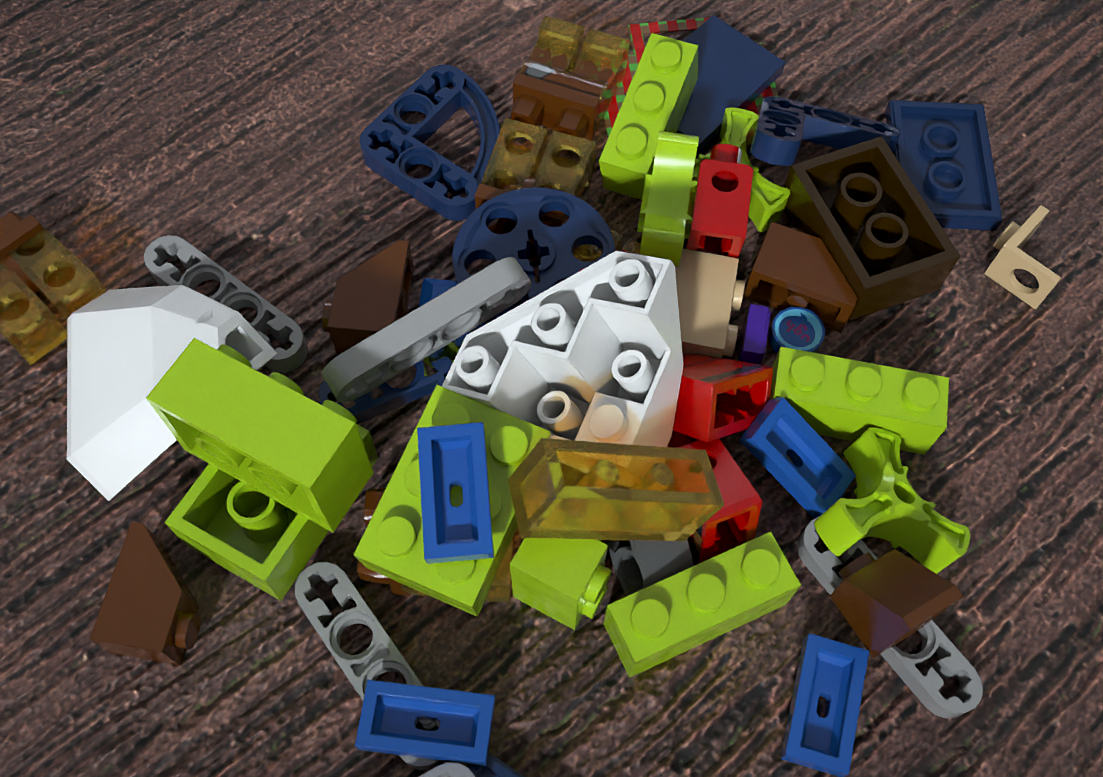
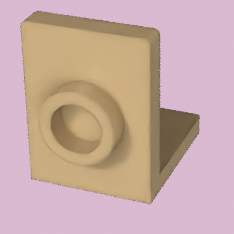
M1042 205L1022 226L1013 221L993 245V247L999 250V253L984 273L1034 309L1038 308L1061 280L1060 276L1020 250L1050 211ZM1014 269H1024L1033 274L1039 283V288L1031 289L1022 285L1016 279Z

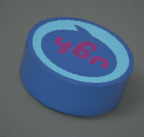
M790 307L780 311L774 318L769 331L770 345L777 354L780 347L817 353L825 337V328L821 319L814 312L802 307Z

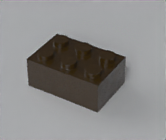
M882 136L791 165L784 188L790 190L784 212L793 227L822 239L857 296L855 307L848 321L940 290L959 260L960 254Z

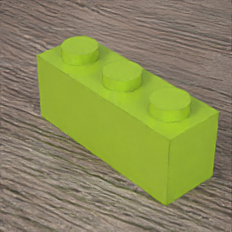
M651 33L599 159L604 189L642 200L646 173L652 174L658 133L659 131L677 133L698 80L699 45Z
M780 347L773 363L770 399L784 397L818 435L856 441L868 428L875 427L899 435L901 437L900 450L925 455L947 428L949 377Z
M770 531L608 604L603 624L629 678L785 606L800 588L801 584Z

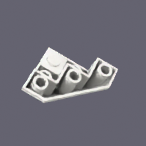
M620 251L607 255L466 335L442 387L551 431V453L596 473L650 488L672 436L683 371L676 273L673 262L668 259Z
M184 285L111 289L69 316L67 319V460L108 501L146 471L177 441L146 397L193 338L215 349H218L221 344L235 349L257 371L277 354L238 311Z

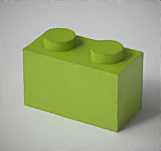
M540 510L510 562L513 597L576 630L583 615L591 619L594 618L609 587L606 584L612 572L611 569L605 567L608 545Z

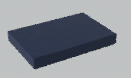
M714 15L684 40V42L699 45L698 80L677 133L699 136L696 155L720 133L725 109L730 107L747 108L783 73L786 63Z
M889 100L885 109L886 124L895 127L901 132L894 155L941 227L996 231L1003 220L984 104Z

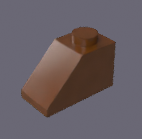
M771 222L751 271L743 298L779 311L790 307L806 308L814 312L821 319L824 327L841 333L855 307L857 296L822 239L806 234L798 228L786 227Z
M396 241L337 280L333 301L326 300L322 314L323 330L330 333L336 353L345 352L407 314L414 274L409 241Z
M131 521L89 640L111 654L181 666L186 649H191L194 646L199 635L201 617L198 613L199 606L163 543L143 523Z
M895 549L877 560H874L868 552L846 565L839 571L844 580L830 595L873 658L923 628L963 597V594L955 584Z

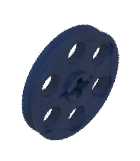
M523 188L500 194L488 200L466 219L454 243L452 255L456 283L459 284L473 276L466 271V268L474 260L488 259L495 263L503 258L514 257L532 282L530 290L523 296L530 300L576 274L580 269L586 268L615 252V245L605 220L591 205L582 199L555 189ZM554 210L561 211L569 217L568 221L559 227H548L540 221V218L545 213ZM497 218H509L517 224L511 232L506 234H496L488 229L489 224ZM530 238L534 240L535 254L539 256L541 265L538 266L540 283L535 282L533 266H530L528 261ZM590 244L598 247L602 251V255L595 261L582 262L573 256V252L581 245ZM502 311L484 323L487 324L506 312Z

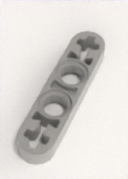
M167 235L157 238L146 248L144 253L145 265L160 286L184 285L195 291V288L203 281L216 280L221 283L220 288L209 298L236 311L245 307L256 309L258 311L257 317L250 325L271 347V342L265 335L268 329L271 335L281 343H286L290 340L292 346L288 350L280 347L275 349L277 354L265 365L267 368L275 372H288L295 370L305 361L308 346L299 325L186 240L178 236ZM168 258L173 261L180 259L186 271L181 275L179 269L171 263H162Z
M514 257L503 258L341 353L325 366L322 371V377L337 401L348 402L357 399L518 302L530 290L532 282Z
M815 518L806 526L799 537L797 544L798 555L803 564L831 595L844 580L835 574V571L841 564L844 565L850 557L855 560L868 552L874 560L878 558L862 540H858L840 556L834 555L830 550L821 554L815 548V544L819 540V534L814 526V521L817 519ZM933 620L918 630L922 639V647L919 653L908 654L902 652L896 645L881 653V656L920 702L934 715L942 718H956L976 708L982 699L983 686L979 674ZM935 652L940 660L921 674L915 666L929 659ZM954 677L961 686L955 692L957 697L953 696L946 700L939 692V689L944 684L942 679L946 680Z
M317 562L308 566L299 574L295 583L297 602L362 700H364L367 679L376 680L381 674L386 672L400 673L406 679V684L423 686L340 567L329 562ZM321 580L328 586L338 582L332 588V592L344 612L338 614L335 618L320 598L310 602L316 596V590L313 586ZM352 603L357 605L355 608L349 609ZM331 621L327 628L323 626L325 622ZM353 624H364L373 632V640L365 652L358 655L344 653L340 648L342 632ZM419 721L426 730H430L435 726L440 727L438 721ZM399 755L410 767L417 770H431L444 762L442 760Z

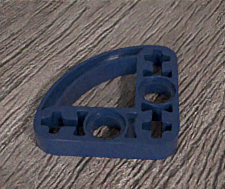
M441 64L427 70L364 129L359 140L364 163L371 170L451 221L465 220L476 210L475 193L479 184L493 187L500 168V128L494 107L482 88L466 73L452 65ZM460 107L471 117L481 140L479 155L471 174L423 144ZM413 111L426 115L423 121L416 124H409L402 120L405 114ZM390 144V145H391V148H392V151H390L389 149H387V148H385V147H387V146ZM418 164H425L433 169L428 176L423 178H413L406 173L409 168ZM448 192L455 195V197L449 199ZM462 192L466 193L465 198H462L458 195H460Z

